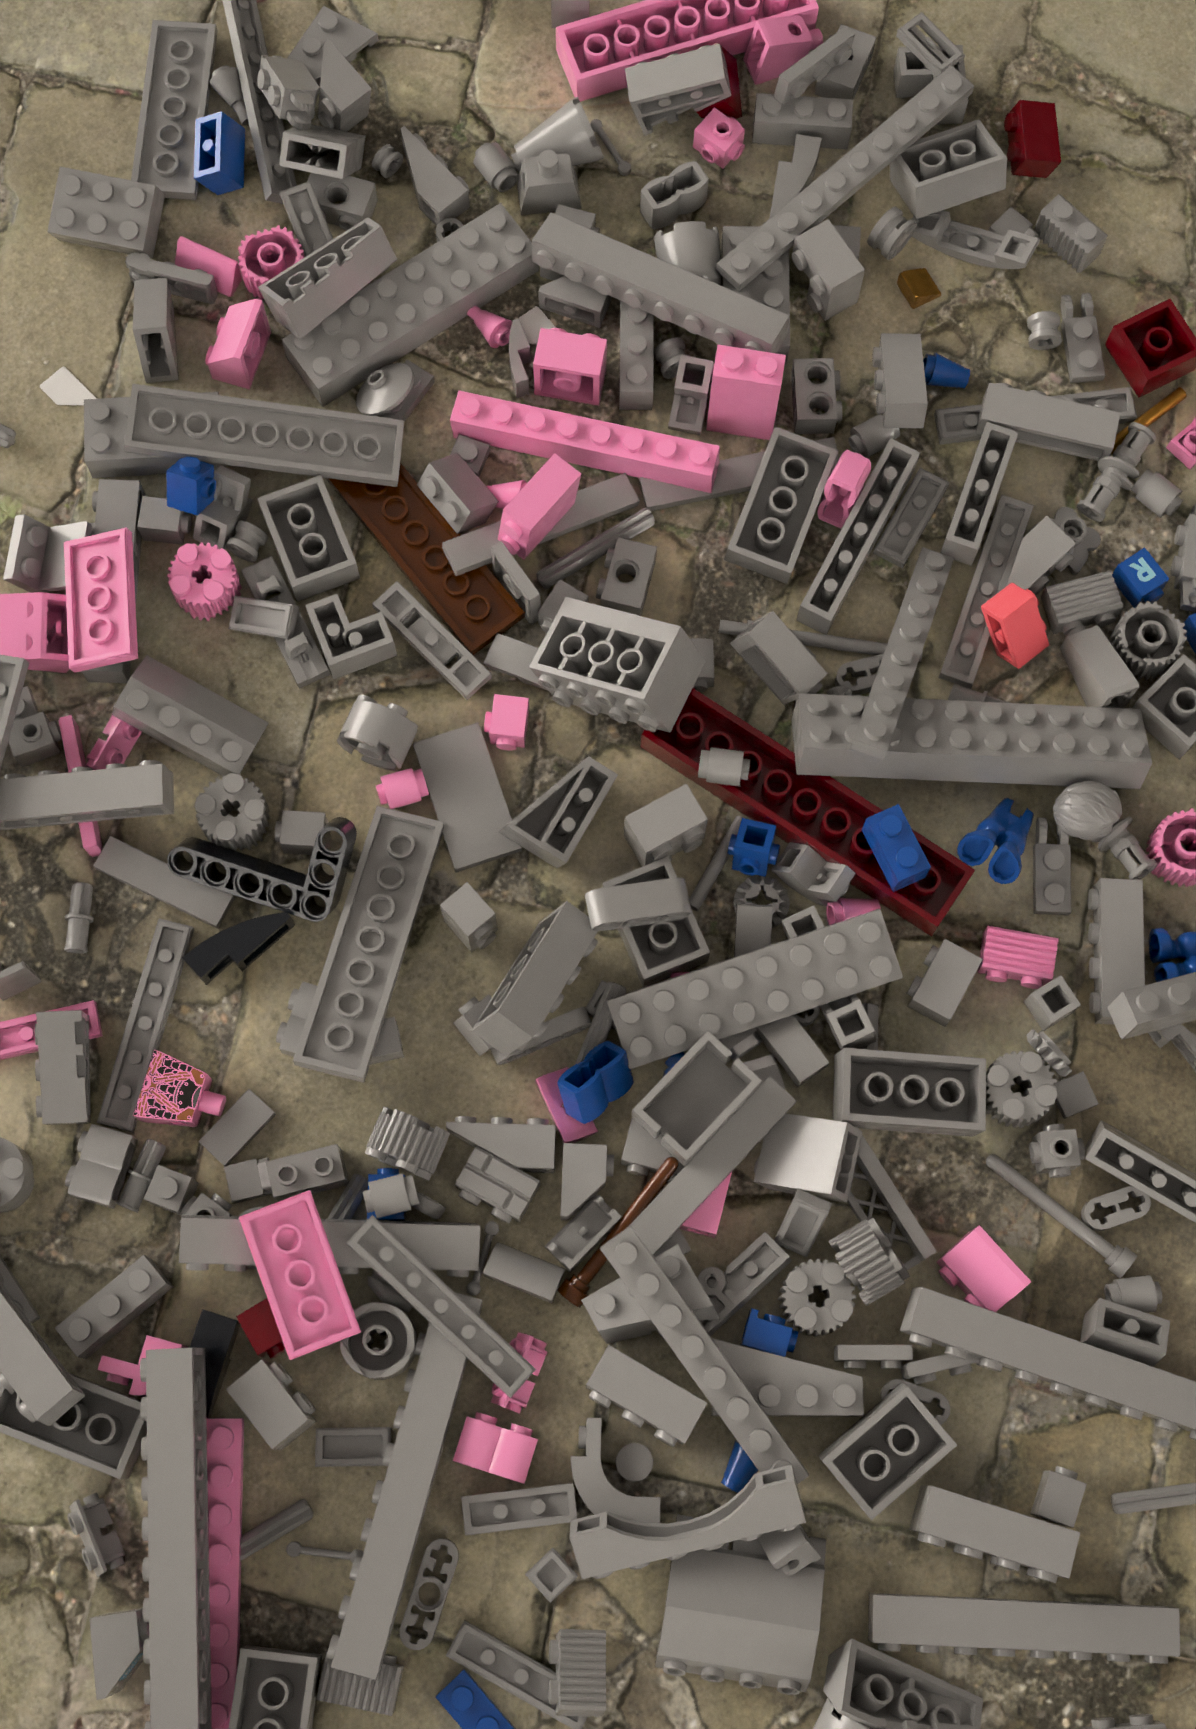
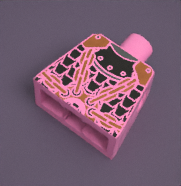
M154 1050L133 1116L139 1121L146 1123L197 1127L202 1112L219 1117L222 1115L226 1096L209 1091L212 1078L205 1072L165 1053Z

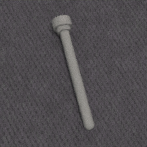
M995 1154L987 1156L986 1165L1105 1257L1104 1262L1109 1265L1108 1270L1114 1275L1121 1278L1131 1267L1138 1255L1126 1246L1121 1248L1119 1245L1114 1247Z

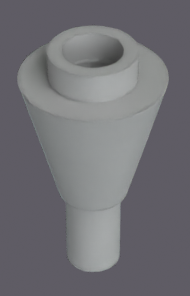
M227 65L217 68L212 73L213 77L210 79L209 84L231 108H234L242 125L249 124L237 68Z

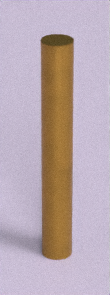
M1178 387L1133 422L1146 427L1150 426L1187 397L1186 392L1181 387ZM1128 426L1116 434L1111 454L1125 439L1129 432Z

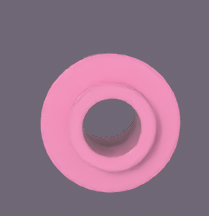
M412 768L381 776L382 784L375 785L381 805L388 804L390 809L422 801L421 797L429 795L422 769L413 771Z

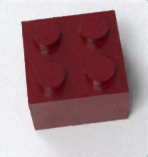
M1171 299L1163 301L1114 325L1105 343L1106 348L1138 398L1196 369V337Z

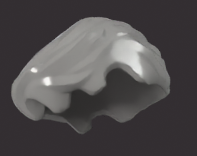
M1096 781L1076 782L1065 788L1055 799L1053 817L1064 833L1083 840H1093L1105 837L1112 831L1113 824L1118 822L1122 815V806L1117 792L1108 786Z

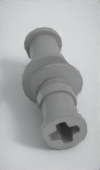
M1137 422L1130 423L1128 434L1121 445L1117 446L1113 456L1100 457L1097 467L1102 474L1096 478L1086 498L1080 500L1077 504L1078 510L1086 517L1098 522L1103 521L1106 516L1105 510L1111 501L1117 497L1120 488L1124 490L1132 489L1133 484L1127 477L1133 479L1139 477L1140 473L1135 467L1140 462V457L1147 446L1153 444L1156 440L1155 433L1148 427Z
M1131 817L1119 819L1118 822L1113 824V829L1107 836L1093 839L1092 842H1099L1097 848L1100 852L1111 849L1114 857L1119 859L1130 873L1129 879L1141 880L1151 873L1158 863L1155 859H1150L1139 845L1140 842L1127 830L1133 819ZM1130 853H1131L1132 856L1136 859V861L1139 863L1140 866H1138V864L1134 861V859L1131 857Z

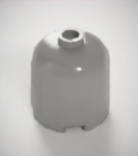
M688 221L673 224L674 231L664 234L662 230H659L655 234L654 243L658 259L721 286L722 275L716 270L717 262L721 260L718 227L714 226L712 229H706V223L703 221Z

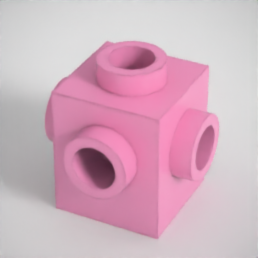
M714 107L695 128L693 148L700 152L706 161L715 163L724 169L731 160L736 161L745 148V144H743L745 129L735 118L727 117Z

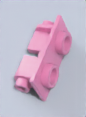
M112 715L102 732L108 736L107 740L98 738L90 754L86 757L88 760L86 766L93 770L106 769L108 764H124L142 731Z
M518 1332L516 1338L512 1339L509 1344L536 1369L532 1374L538 1376L548 1353L545 1351L547 1343L533 1336ZM526 1380L511 1398L493 1383L491 1403L520 1414L522 1407L526 1408L535 1383Z

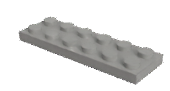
M164 20L152 21L131 180L156 185L165 194V198L197 200L199 182L194 179L196 119L207 116L211 89L209 81L213 73L218 34L216 24Z

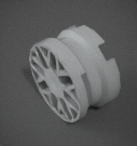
M892 207L876 223L868 237L867 243L873 249L879 248L884 258L891 260L908 243L916 229L917 223L913 219L907 221L903 217V212L898 207Z

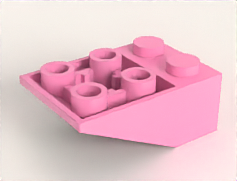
M45 592L0 594V655L24 658L29 662L28 670L67 673L69 671L66 595Z

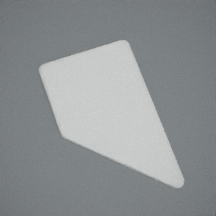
M535 306L519 317L529 344L537 345L541 328H556L538 306Z
M64 366L40 385V388L57 405H84V399H97Z

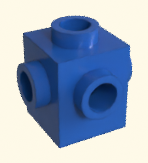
M742 818L738 834L731 835L727 854L733 855L732 870L740 871L745 875L766 877L769 864L776 865L780 845L774 843L776 825Z

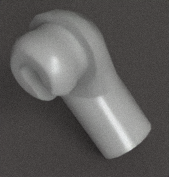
M373 1272L371 1277L368 1276V1286L383 1303L394 1305L403 1312H410L413 1306L380 1275L373 1274Z

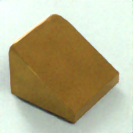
M926 268L906 270L899 273L897 285L912 309L941 296L942 293Z

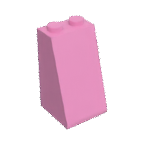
M717 345L706 430L770 440L775 423L786 355Z

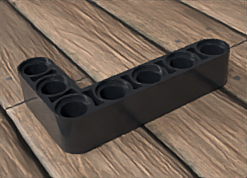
M343 817L334 818L324 826L316 837L307 875L195 837L186 838L172 849L167 856V864L172 873L179 877L309 921L318 922L324 920L337 907L340 901L357 831L355 825ZM330 831L338 832L342 836L343 843L335 842L331 837ZM183 851L188 852L192 856L193 863L188 862L184 858ZM216 862L221 863L225 867L226 874L218 871L215 865ZM322 863L328 864L333 868L334 876L327 874L323 870ZM248 873L258 878L259 885H255L249 880ZM281 884L288 886L293 895H286L281 889ZM314 895L321 897L325 901L326 907L317 905Z

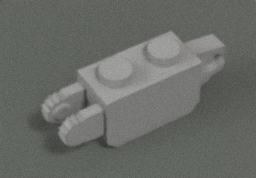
M262 55L257 82L269 105L273 108L279 119H287L296 129L309 130L311 120L315 115L314 110L320 87L303 62L276 55L272 57Z
M1195 504L1184 524L1177 527L1174 544L1179 545L1178 556L1173 558L1170 572L1171 576H1175L1174 589H1180V609L1196 612Z

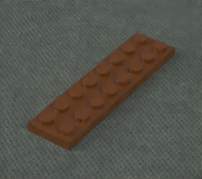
M401 462L397 487L325 478L455 638L472 655L491 643L497 633L502 635L525 618V612L486 565L458 576L455 575L442 549V543L461 535L455 532L420 490L415 479Z

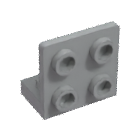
M25 514L15 516L3 580L30 593L65 590L64 542L90 536L92 524L83 521L48 527Z

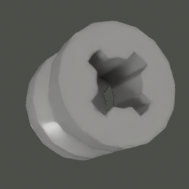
M1041 311L1028 317L1027 327L1031 331L1028 338L1030 348L1034 350H1049L1061 344L1062 335L1058 331L1060 325L1058 313Z
M676 337L665 340L653 351L655 360L662 365L661 373L664 378H675L677 376L680 356H690L685 353L686 345L681 338Z
M239 521L235 527L236 534L228 539L226 547L239 558L255 562L259 556L258 549L260 546L265 545L268 536L255 525Z

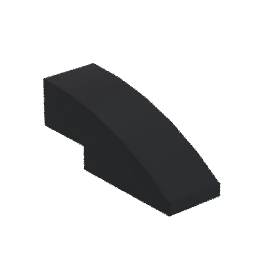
M287 912L264 915L247 920L208 938L182 958L207 985L232 962L243 972L293 928L295 924Z
M202 1309L190 1348H205L206 1418H211L231 1361L229 1357L241 1325L237 1320Z

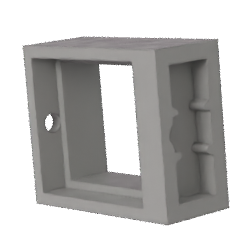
M774 611L753 621L730 643L783 705L794 700L796 701L798 693L816 694L823 687L820 681L828 673Z

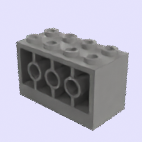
M565 597L529 668L538 677V683L548 689L553 695V701L561 706L569 708L571 705H575L591 715L597 716L599 713H603L622 724L630 721L637 723L641 728L650 732H655L658 729L670 733L706 660L681 626Z

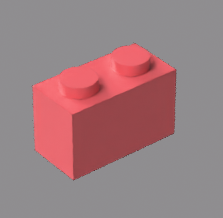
M1010 583L984 603L981 609L997 656L1020 669L1047 648L1049 642L1045 632L1047 626L1040 616L1038 610L1039 601L1036 595L1029 589L1024 590L1016 584Z

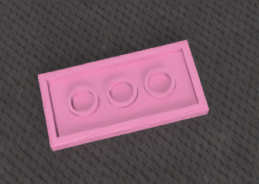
M126 527L64 542L69 669L76 673L138 659L132 532Z
M310 1190L239 1216L289 1360L361 1333Z

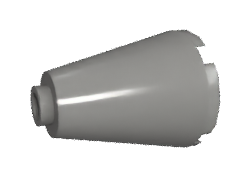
M578 97L571 99L514 145L516 152L511 154L519 173L525 158L539 156L545 150L554 151L556 154H570L573 166L596 162L604 158Z

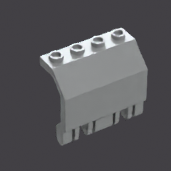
M677 1514L676 1522L691 1520L693 1517ZM809 1536L821 1559L811 1562L790 1576H786L783 1571L785 1566L777 1570L773 1567L758 1539L752 1541H732L731 1550H728V1542L716 1550L706 1551L700 1549L688 1552L680 1559L671 1560L665 1612L655 1667L663 1668V1672L673 1676H683L686 1673L701 1675L702 1679L709 1682H722L724 1679L739 1681L741 1686L751 1689L761 1688L762 1685L776 1687L778 1692L786 1695H797L800 1692H806L812 1677L820 1631L826 1539Z

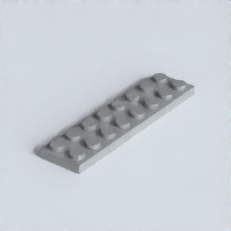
M132 384L124 452L177 459L196 457L200 461L308 476L321 475L323 478L397 487L404 420Z
M381 806L376 807L293 1059L295 1066L365 1083L443 835L444 822Z
M876 909L608 999L607 1004L622 1048L626 1050L629 1069H633L691 1049L707 1031H710L719 1040L901 979L903 975L881 909Z

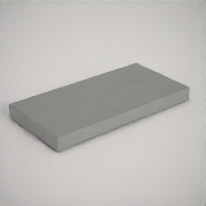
M477 722L413 743L438 821L444 822L442 832L455 872L521 852L522 848L520 845L499 833L512 819L479 723Z

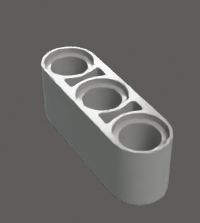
M680 877L603 887L591 890L585 894L592 931H606L669 922L692 915L686 882L684 878Z

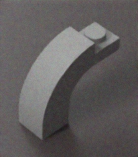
M587 1418L586 1426H579L578 1449H586V1456H571L573 1479L585 1505L593 1514L608 1511L630 1520L644 1523H660L661 1497L626 1495L614 1488L607 1480L601 1465L602 1418Z

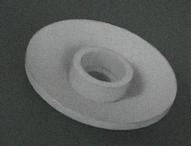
M392 363L371 373L359 389L356 397V405L359 411L364 415L379 416L398 406L412 389L414 383L412 369L404 363Z

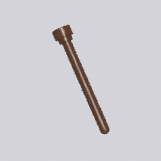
M668 1157L579 1274H573L570 1279L566 1278L559 1286L557 1291L569 1302L581 1308L583 1305L581 1300L589 1296L587 1292L591 1288L589 1286L590 1282L608 1260L600 1250V1247L626 1229L654 1200L679 1166V1162L675 1157Z

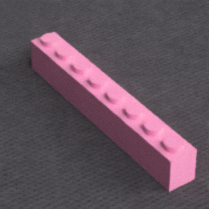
M459 390L450 418L453 437L456 439L460 434L493 447L549 459L555 453L567 463L619 474L626 473L628 476L644 477L707 493H712L719 466L720 446Z

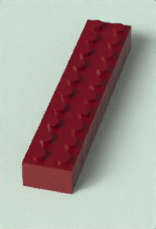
M692 688L670 733L656 729L655 732L644 730L641 734L642 749L751 820L776 825L775 835L788 844L793 842L809 845L827 862L847 865L856 873L850 881L851 885L871 898L877 899L880 904L931 937L975 872V869L912 829L931 868L924 879L893 892L862 832L866 818L883 810L831 776L798 775L796 773L795 753L694 688ZM713 747L744 751V759H750L748 780H741L739 787L708 783L705 778H698L701 750L710 751V748Z

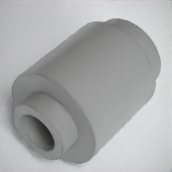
M484 143L476 150L473 164L493 189L505 192L517 183L519 174L517 173L516 165L499 143Z
M878 414L851 428V437L848 438V442L854 453H859L868 458L885 449L890 438L895 440L900 437V429L883 428V416Z
M1149 469L1140 476L1131 489L1136 494L1135 498L1160 518L1165 513L1172 516L1183 502L1179 497L1182 493L1181 489L1159 472L1153 473Z
M713 747L710 748V751L701 750L698 778H705L708 783L740 787L741 780H748L750 759H744V751Z
M402 1173L368 1182L369 1190L363 1191L367 1212L375 1211L377 1218L411 1210L412 1205L419 1204L413 1175L404 1177Z
M1150 1275L1114 1279L1113 1283L1105 1284V1300L1145 1313L1156 1312L1157 1304L1162 1303L1160 1284L1158 1281L1153 1282Z

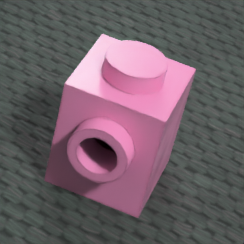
M494 694L492 712L486 711L484 720V732H489L490 744L508 751L516 750L517 747L525 748L529 717V698Z

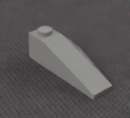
M850 1639L828 1656L823 1691L839 1714L870 1728L980 1729L983 1698L854 1639Z

